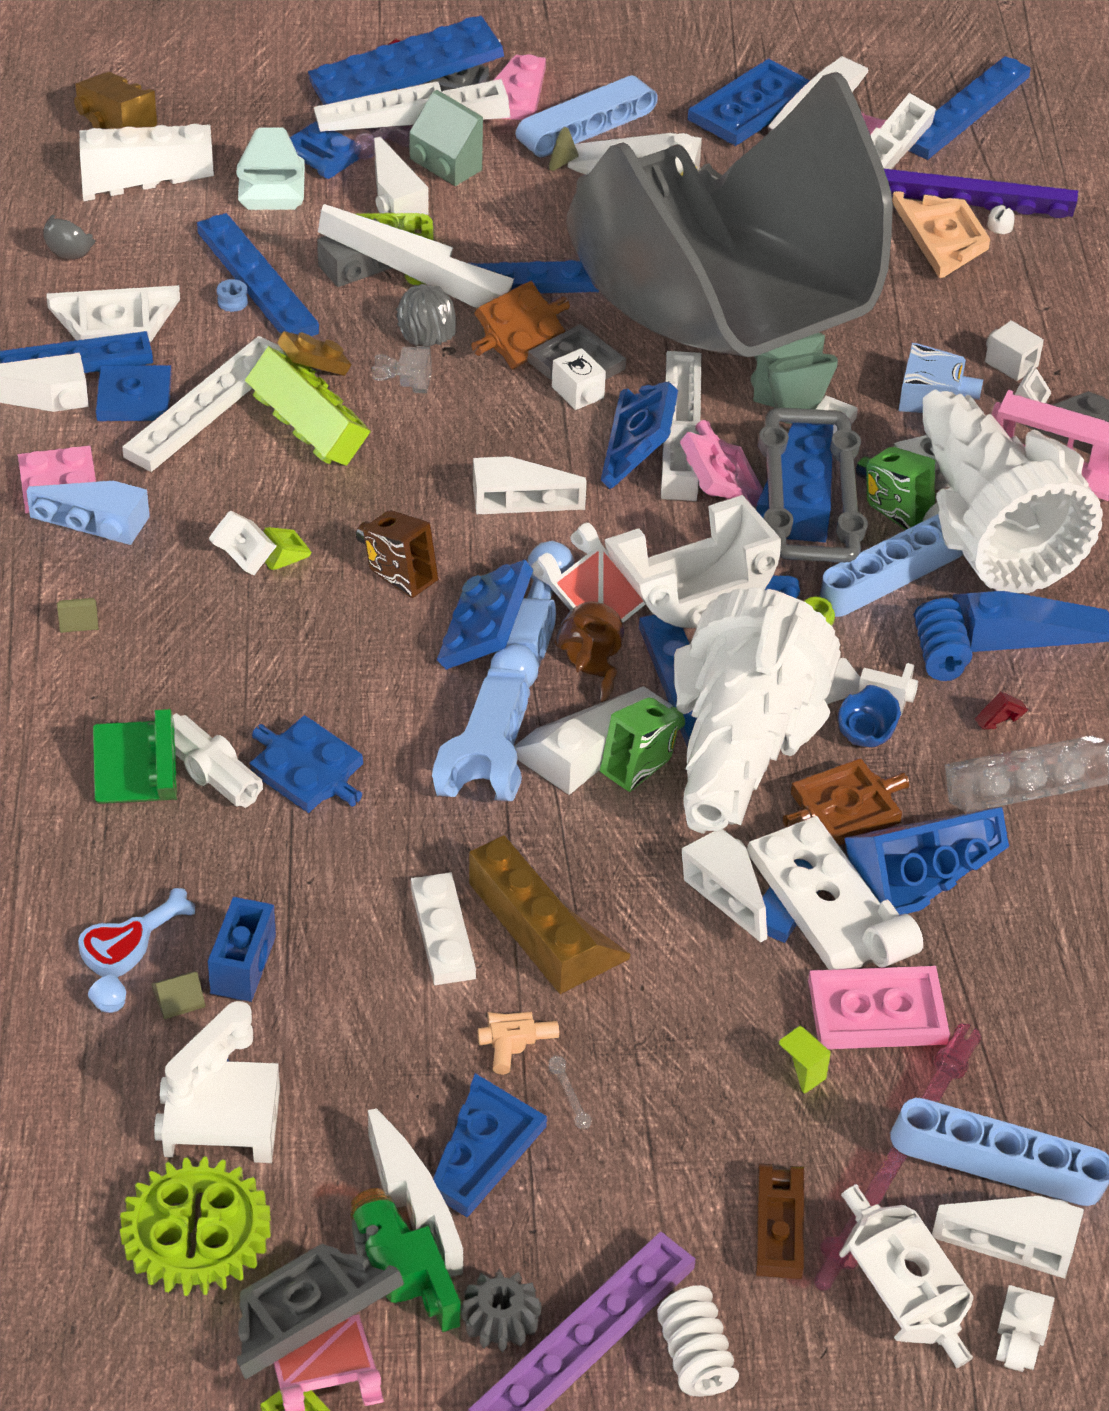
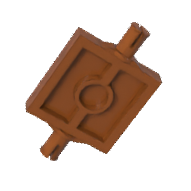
M531 280L478 307L474 314L484 327L486 336L476 342L474 341L471 344L472 350H476L475 354L480 356L482 353L494 348L504 357L513 370L528 362V351L566 332L556 315L568 310L570 303L569 301L565 302L567 299L565 296H561L559 299L548 303Z
M860 758L793 782L791 795L802 810L784 815L783 824L786 828L817 816L838 846L845 844V838L894 826L901 823L902 811L893 801L891 793L909 788L907 775L905 776L904 772H901L895 776L882 779L871 772Z

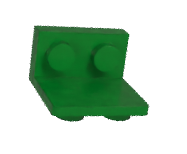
M171 709L155 710V721L105 723L93 726L95 800L98 804L177 800L175 722Z

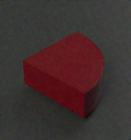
M1000 691L974 719L983 729H996V724L1009 718L1014 722L1029 709L1021 700Z

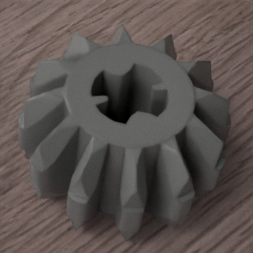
M499 1268L493 1279L480 1273L479 1278H477V1285L467 1286L464 1301L461 1305V1318L463 1322H466V1332L469 1338L480 1336V1344L483 1349L492 1342L498 1343L502 1353L507 1348V1342L510 1341L521 1348L525 1342V1335H534L536 1332L538 1316L541 1315V1302H539V1298H535L536 1289L533 1283L522 1284V1277L519 1271L512 1277L506 1278Z

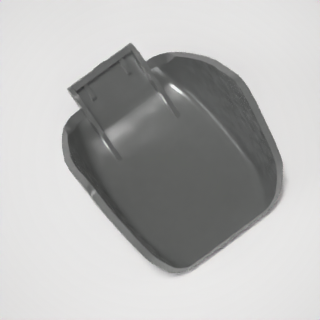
M833 72L823 75L798 105L770 133L739 158L721 177L706 186L689 153L679 144L637 158L632 148L624 142L610 146L591 172L578 178L576 194L567 213L566 226L574 249L593 285L610 303L629 318L658 335L688 346L722 354L753 357L861 317L875 306L888 273L893 203L884 168L851 88L842 74ZM676 157L682 163L683 176L677 170Z

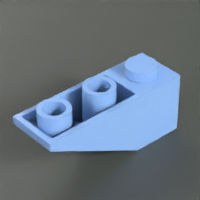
M117 481L30 486L26 490L31 518L129 545L132 544L150 517L147 490Z

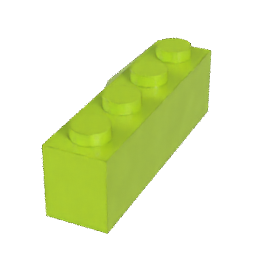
M268 346L244 380L255 390L252 395L264 405L272 406L275 409L272 414L278 420L289 426L291 424L295 428L292 433L306 444H312L315 447L313 453L319 459L328 464L336 461L347 466L371 431L351 409L342 405L344 401L337 394L327 389L329 385L321 377L317 378L314 375L316 372L314 368L293 363L285 353Z

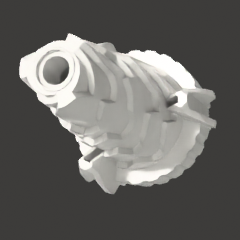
M935 389L923 397L924 431L932 441L933 447L930 450L935 455L939 470L950 486L948 489H941L936 495L945 545L949 549L962 550L963 555L986 586L990 589L994 588L996 591L1014 593L1034 592L1036 589L1050 586L1073 571L1080 564V561L1090 553L1091 547L1098 539V533L1103 523L1101 521L1103 511L1100 507V501L1081 474L1084 463L1082 456L1055 439L1045 437L1037 430L1027 433L1026 446L1024 447L1017 436L1010 438L991 414L986 416L970 395H955L950 391L939 392Z
M740 588L732 590L730 593H723L716 600H712L703 611L691 644L676 649L674 654V681L677 693L676 707L683 714L693 710L691 716L697 718L688 743L686 766L688 782L684 791L685 815L690 829L704 834L706 831L722 830L728 824L734 825L736 823L741 825L752 792L757 789L764 772L767 770L770 759L776 761L780 749L784 755H794L800 746L809 741L828 719L830 710L824 698H827L839 664L841 655L839 650L840 643L839 639L835 636V630L826 622V618L820 612L813 610V607L806 602L771 589L749 588L744 590Z

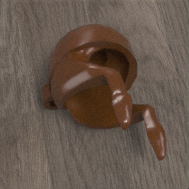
M584 602L575 606L563 619L554 643L559 649L567 650V657L570 663L575 666L577 673L582 671L587 674L604 677L601 684L600 701L602 703L608 700L613 692L614 679L618 672L617 668L609 664L608 659L610 656L617 654L622 647L624 638L623 622L618 613L606 604Z

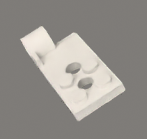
M817 816L749 842L747 847L749 857L829 970L858 969L873 962L878 967L884 968L921 952L923 937L916 921L908 914L899 915L889 900H885L880 904ZM794 860H806L812 865L813 869L808 870L804 867H798ZM816 891H828L835 897V900H823L817 895Z

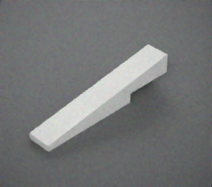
M502 79L441 91L439 82L436 81L314 107L320 131L414 125L432 92L439 90L483 116V120L511 118L508 95Z
M910 93L880 129L876 127L871 134L884 169H892L933 122L936 108Z
M326 204L321 209L319 233L427 285L439 286L446 294L477 309L511 291L513 278L451 258L453 250L451 246Z
M667 351L665 382H670L678 390L671 433L663 443L661 499L697 501L699 479L692 466L687 462V456L680 441L687 432L698 434L695 426L700 422L701 353Z

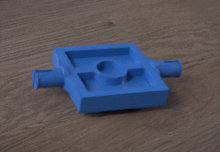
M305 715L280 735L275 734L263 724H259L258 728L254 729L252 733L253 739L259 741L267 748L249 763L250 770L261 778L264 783L307 813H310L323 800L337 795L352 807L356 805V802L359 803L362 792L347 783L349 777L363 765L362 754Z

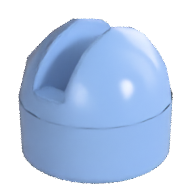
M111 974L97 980L90 988L88 997L101 1011L113 1013L119 1011L124 1006L126 990L121 981Z

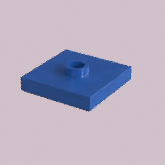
M171 365L100 366L96 406L97 421H155L170 406Z

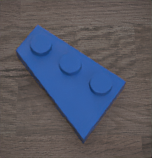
M476 1073L471 1082L470 1092L465 1105H462L452 1138L446 1145L433 1178L446 1205L467 1218L547 1127V1116Z

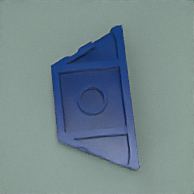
M670 382L658 383L655 386H641L639 389L640 393L633 394L629 389L620 391L601 481L609 489L616 486L670 436L678 390Z

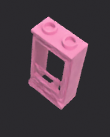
M1011 390L1007 391L1002 403H995L991 415L1010 438L1014 436L1017 422L1068 437L1067 447L1074 450V440L1092 444L1089 463H1083L1081 474L1089 483L1088 486L1097 498L1109 501V422L1013 395Z

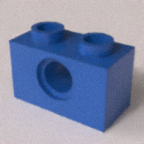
M238 897L232 898L208 959L210 994L252 1002L276 938L274 904Z

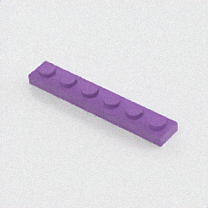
M660 1231L470 1407L468 1411H544L694 1269L695 1258Z

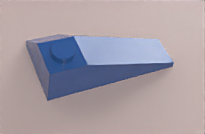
M1008 591L953 594L952 599L960 604L972 652L1109 642V612L1107 609Z
M1002 807L907 824L845 838L848 860L880 904L885 900H889L899 915L922 910L930 904V900L942 891L950 890L957 885L956 881L971 870L979 869L1009 847Z

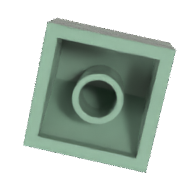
M435 90L430 95L410 131V159L450 184L457 186L482 171L483 116L439 90Z

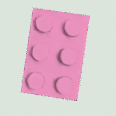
M936 966L811 970L809 972L808 983L817 1038L827 1049L948 1045L950 1032Z

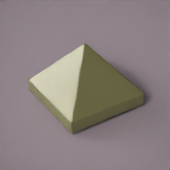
M567 127L561 128L548 166L550 167L549 170L552 171L579 156Z

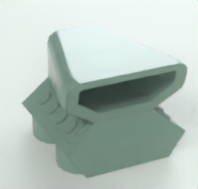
M816 333L754 356L757 361V369L751 376V384L754 388L753 401L774 408L816 409L826 393L838 364L836 356L823 354L825 335Z

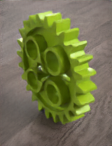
M186 1157L183 1160L182 1169L176 1170L171 1163L167 1162L165 1163L166 1175L160 1176L158 1173L150 1171V1186L138 1182L135 1184L136 1197H126L127 1211L120 1214L122 1226L120 1235L122 1245H124L126 1260H133L136 1274L147 1271L149 1285H153L163 1278L165 1292L167 1293L178 1283L182 1284L184 1296L189 1295L193 1285H199L202 1293L207 1295L209 1283L216 1282L221 1289L225 1290L227 1289V1276L231 1275L235 1279L243 1280L242 1265L256 1268V1253H266V1238L271 1237L270 1207L266 1205L264 1190L256 1191V1179L251 1177L243 1180L242 1168L240 1166L227 1173L226 1160H221L215 1168H209L208 1158L203 1157L199 1167H192L189 1158ZM202 1192L203 1196L200 1204L202 1218H199L197 1222L195 1256L188 1258L191 1249L190 1232L194 1230L196 1196ZM173 1203H182L180 1205L171 1206V1204ZM218 1206H228L226 1208L221 1209L216 1208ZM166 1242H177L172 1245H163ZM212 1245H223L219 1248H210Z

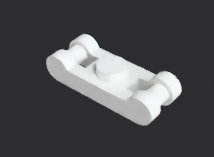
M235 1001L227 1005L168 1062L165 1067V1076L168 1083V1099L172 1105L184 1107L191 1104L195 1098L194 1089L211 1072L220 1070L225 1064L228 1055L235 1049H244L251 1045L253 1042L252 1012L247 1003Z

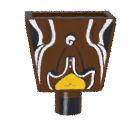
M391 510L386 511L372 522L365 521L361 523L357 528L356 539L366 546L368 563L372 572L408 597L413 599L439 580L429 522Z

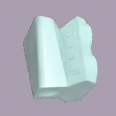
M284 128L256 129L237 164V177L239 178L238 200L248 210H295L297 206L303 203L305 160L298 156Z

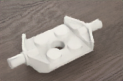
M857 1184L848 1188L841 1196L856 1216L857 1224L852 1229L839 1255L843 1258L848 1252L852 1253L902 1328L894 1336L895 1340L927 1344L937 1342L943 1346L956 1368L969 1362L973 1356L957 1334L962 1330L960 1323L971 1307L974 1296L915 1210L905 1205L880 1208L876 1204L871 1207ZM904 1259L915 1262L920 1267L922 1276L912 1274L907 1269Z

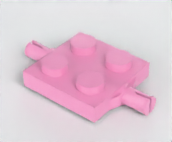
M703 420L698 422L695 426L698 434L687 432L681 439L680 444L687 456V462L692 466L700 481L699 486L710 496H719L727 499L743 495L751 505L757 506L763 489L742 448L719 439L714 434L709 421Z

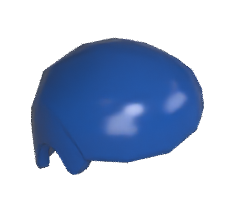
M867 685L859 693L849 694L843 701L837 716L840 732L853 745L870 748L882 745L892 737L901 716L899 702L889 690L875 685Z

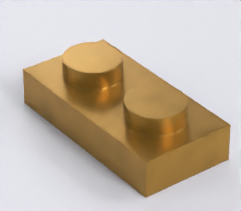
M283 331L277 341L293 363L343 376L347 374L352 365L344 356L343 348L332 340L327 339L323 342L315 340L306 333L300 332L297 335Z

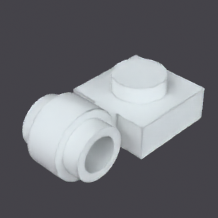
M1009 1285L997 1332L1002 1334L996 1360L1005 1362L1004 1367L1023 1372L1024 1368L1034 1369L1039 1345L1043 1346L1046 1338L1054 1297Z

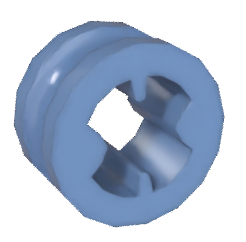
M229 279L222 281L217 286V301L221 309L236 312L247 306V286L244 282Z

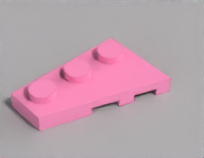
M515 55L494 79H502L508 95L511 118L502 119L523 120L536 114L546 69V58L534 55Z

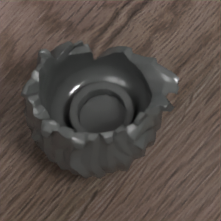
M421 284L409 288L404 293L396 308V317L398 319L397 325L400 327L405 340H408L410 344L415 346L419 344L432 346L434 344L441 345L442 342H447V340L452 339V336H455L456 315L453 301L441 287Z

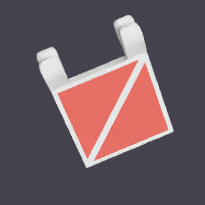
M583 523L570 537L571 542L578 549L587 553V555L563 574H561L556 560L549 553L540 556L531 566L534 576L548 584L570 611L575 606L584 602H599L614 609L622 622H625L646 605L614 564L608 551L601 544L596 530L590 523Z

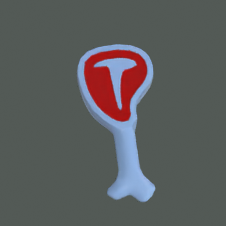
M174 888L170 892L169 899L164 904L143 917H132L120 924L100 923L92 925L80 934L78 947L81 958L92 971L102 977L111 974L116 977L122 976L130 971L144 956L151 931L174 916L194 915L195 904L187 900L185 889Z

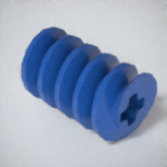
M939 598L922 603L913 613L926 671L933 679L940 681H952L964 672L965 667L971 662L973 656L964 625L965 621L961 614L962 610L960 604L954 599Z

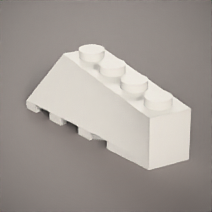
M190 124L188 126L169 127L159 125L146 128L124 127L122 129L93 128L90 130H80L83 201L94 200L95 194L109 191L111 196L124 194L123 188L141 185L143 190L155 188V185L168 179L172 184L214 176L210 125Z

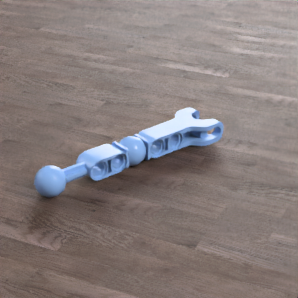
M553 540L540 543L528 556V564L532 566L543 554H551L556 560L561 574L574 565L571 551L564 544ZM533 573L531 575L533 583L528 597L523 598L506 648L497 651L491 659L488 676L483 681L465 731L461 735L445 742L438 751L432 772L437 796L455 797L464 784L471 780L482 778L491 781V785L496 792L494 800L513 801L517 794L522 776L516 764L518 757L514 744L530 696L529 687L538 677V668L545 656L556 620V606L554 600L551 599L553 590L548 584L535 577Z

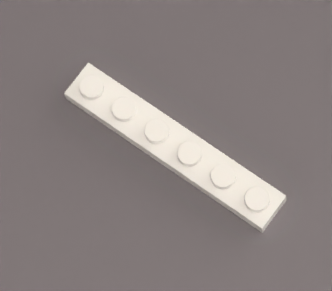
M260 336L256 337L122 447L123 458L152 472L252 389L244 380L268 346L282 353L285 352L279 345Z

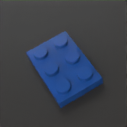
M525 559L511 565H502L497 570L482 576H473L463 585L461 597L452 614L453 618L443 638V644L437 657V661L445 670L506 648L533 573L532 567Z

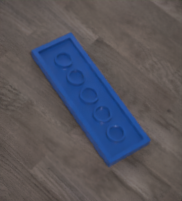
M482 15L468 17L461 22L449 26L438 27L434 31L418 36H410L394 44L382 45L375 50L360 55H351L347 59L332 64L321 65L317 69L308 71L310 83L323 105L416 86L504 57L503 46Z

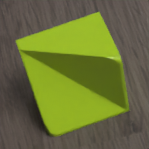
M798 1026L780 1039L779 1045L792 1056L800 1087L804 1094L827 1078L831 1051L804 1027Z

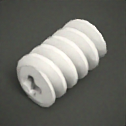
M702 1285L683 1288L671 1294L661 1303L657 1312L658 1321L663 1327V1337L668 1343V1353L673 1359V1369L678 1375L679 1387L684 1393L700 1397L725 1392L732 1388L739 1378V1372L735 1368H731L734 1363V1357L730 1352L726 1351L729 1345L728 1339L724 1335H720L724 1327L722 1322L716 1319L718 1309L714 1303H711L713 1293L709 1288Z

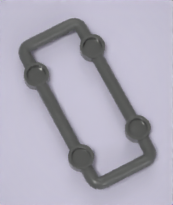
M780 407L774 408L766 414L765 427L761 429L758 440V448L761 454L767 458L769 509L765 512L763 519L781 538L780 558L845 563L855 560L860 554V541L865 537L868 526L867 519L858 513L854 458L858 455L861 438L856 432L851 430L850 419L841 411ZM779 422L837 426V431L832 436L830 446L833 457L840 462L843 513L838 518L836 533L839 540L846 544V548L786 544V537L791 533L793 516L788 510L784 509L781 455L786 451L789 436L787 431L779 426Z

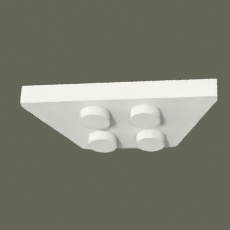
M179 285L46 294L48 308L76 340L147 331L150 342L180 300Z

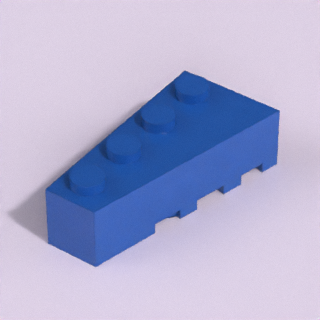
M792 423L788 432L789 438L786 451L781 455L784 509L788 510L793 516L791 533L786 539L826 543L831 511L832 453L830 446L833 436V425ZM768 480L756 506V511L762 518H764L765 512L769 509Z

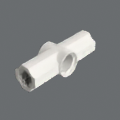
M174 714L176 755L184 761L186 770L191 778L201 786H205L208 783L211 784L236 807L243 806L246 808L254 803L258 794L263 790L262 779L237 759L231 744L221 735H216L212 738L186 715Z

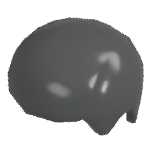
M51 215L43 229L44 240L49 249L57 256L65 259L76 260L84 257L96 241L93 239V235L90 233L86 235L80 227L71 221L59 218L54 219L55 215Z

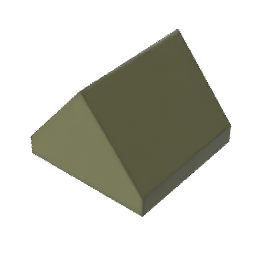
M84 598L60 600L57 602L60 633L99 630L96 599Z
M197 971L151 983L164 1019L205 1007V1000Z

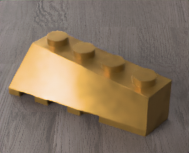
M505 835L469 851L470 886L559 994L630 959L629 952L568 909Z

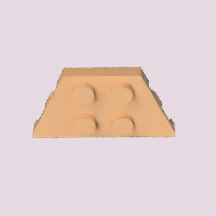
M893 192L892 203L939 278L945 277L989 249L990 238L965 200L942 199L937 196L924 195L923 201L904 199V192Z

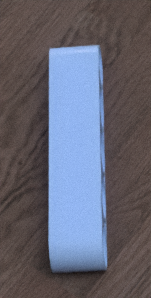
M627 76L523 119L516 129V138L536 156L546 157L553 153L561 128H569L574 144H577L647 115L657 104L658 96L653 89L636 76Z
M939 514L861 552L855 560L845 563L840 562L827 569L823 574L820 597L831 603L835 617H841L960 558L963 553L962 550L949 549L945 545Z
M923 1098L909 1099L904 1103L890 1132L893 1146L905 1155L1082 1206L1096 1204L1109 1185V1155L1100 1149Z

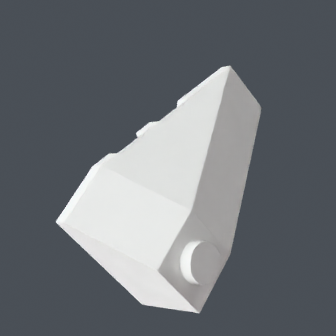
M665 133L575 144L579 156L568 162V168L586 175L591 172L612 145L624 142L632 148L637 158L679 144L687 150L698 171L702 138L683 133ZM676 157L675 162L677 170L679 173H682V163Z
M644 686L536 728L514 746L518 757L517 760L570 795L600 770L611 714L648 697L656 699L668 708L673 707V705Z

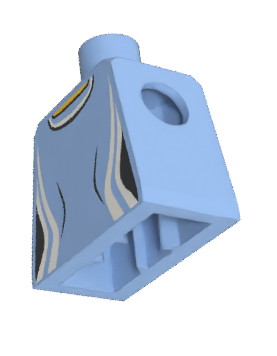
M912 343L902 385L899 411L923 413V397L935 389L939 392L950 391L955 395H970L973 399L980 400L983 379L963 376L966 362L964 357Z

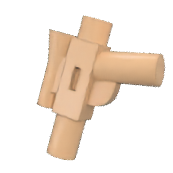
M488 1012V1027L478 1028L479 1045L492 1044V1048L495 1047L493 1071L500 1075L510 1072L512 1054L524 1051L526 1044H535V1040L559 1038L558 1021L534 1023L532 1012L513 1014Z

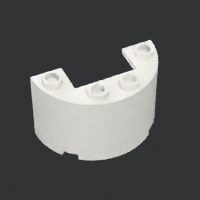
M743 495L708 506L711 527L710 538L649 558L645 535L639 528L604 539L606 549L614 564L658 618L674 626L697 628L703 611L719 595L730 593L732 590L740 588L744 590L749 588L764 590L778 565L781 538Z

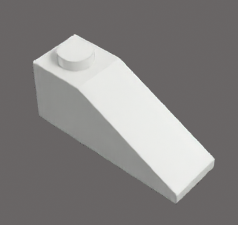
M381 137L374 138L377 187L375 202L379 213H423L428 215V187Z
M80 353L1 363L0 403L52 412L89 407L86 379Z
M510 456L473 458V490L476 514L585 510L587 483L585 477Z
M722 829L714 831L682 848L684 880L758 941L766 940V908L747 848L743 842L733 838Z
M1042 1196L939 1205L932 1236L937 1240L1065 1278L1084 1209L1072 1206L1063 1200H1052Z

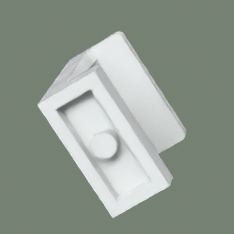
M226 1061L220 1070L211 1072L194 1089L195 1098L193 1102L184 1107H176L169 1102L167 1094L168 1083L166 1077H162L160 1103L165 1104L164 1114H156L154 1135L155 1141H162L164 1157H174L175 1144L253 1147L254 1162L272 1163L280 1095L278 1063Z

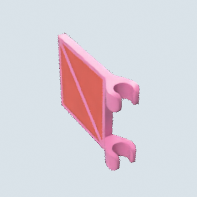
M359 1314L349 1317L347 1320L337 1324L304 1346L299 1347L273 1363L285 1411H305L303 1392L353 1381L359 1382L364 1406L383 1402L380 1389L381 1377L375 1367Z

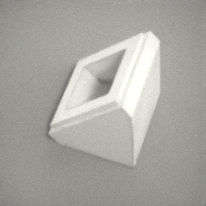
M1032 366L1021 381L1015 395L1046 403L1051 391L1037 368Z

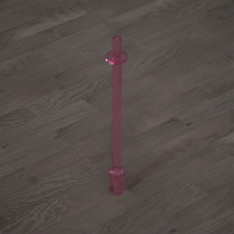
M961 1023L956 1026L954 1034L946 1047L941 1048L934 1057V1065L937 1071L921 1098L939 1103L952 1079H960L965 1076L969 1068L968 1060L982 1039L981 1033L976 1028H974L969 1039L966 1040L964 1037L971 1025ZM894 1146L891 1147L864 1193L871 1207L880 1204L908 1156L899 1152ZM852 1213L839 1237L829 1236L821 1243L820 1250L826 1259L814 1279L815 1287L821 1291H826L833 1285L841 1269H854L858 1265L851 1252H848L843 1258L839 1255L852 1229L857 1224L854 1213Z

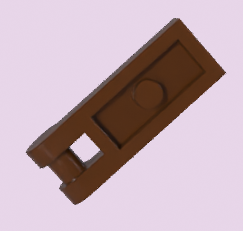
M759 1163L757 1173L756 1276L802 1279L804 1270V1167L790 1166L789 1170L773 1169V1164ZM772 1187L788 1188V1190L772 1189Z

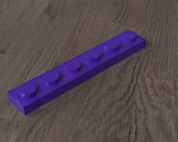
M884 169L892 199L893 192H904L903 198L918 199L920 201H923L924 195H930L942 199L965 200L968 205L984 207L987 210L1004 205L1005 209L1010 208L1020 214L1041 213L1049 214L1054 218L1073 217L1078 200V190Z

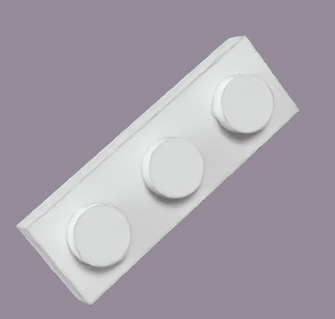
M452 872L411 878L412 896L433 984L440 985L476 979V967Z

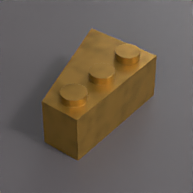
M109 71L75 83L77 95L74 98L75 107L81 116L84 115L92 123L94 128L122 129L124 127L146 128L158 126L154 90L148 89L144 91L140 84L134 83L130 85L126 78Z

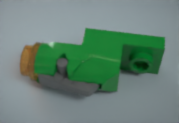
M370 1188L357 1194L351 1201L352 1210L350 1212L356 1254L367 1258L369 1265L385 1271L389 1265L396 1267L404 1282V1285L386 1295L389 1301L397 1303L421 1296L427 1315L429 1317L436 1316L442 1332L460 1327V1299L429 1226L410 1231L398 1213L392 1197L386 1195L385 1191L380 1188Z

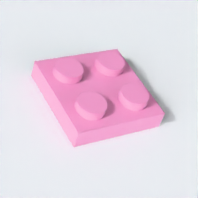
M91 446L18 454L25 513H29L26 490L30 486L96 482Z

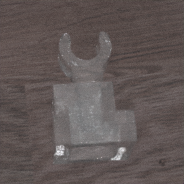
M402 347L399 361L384 354L375 355V366H372V377L374 380H386L400 375V386L413 387V393L427 394L432 374L430 347Z

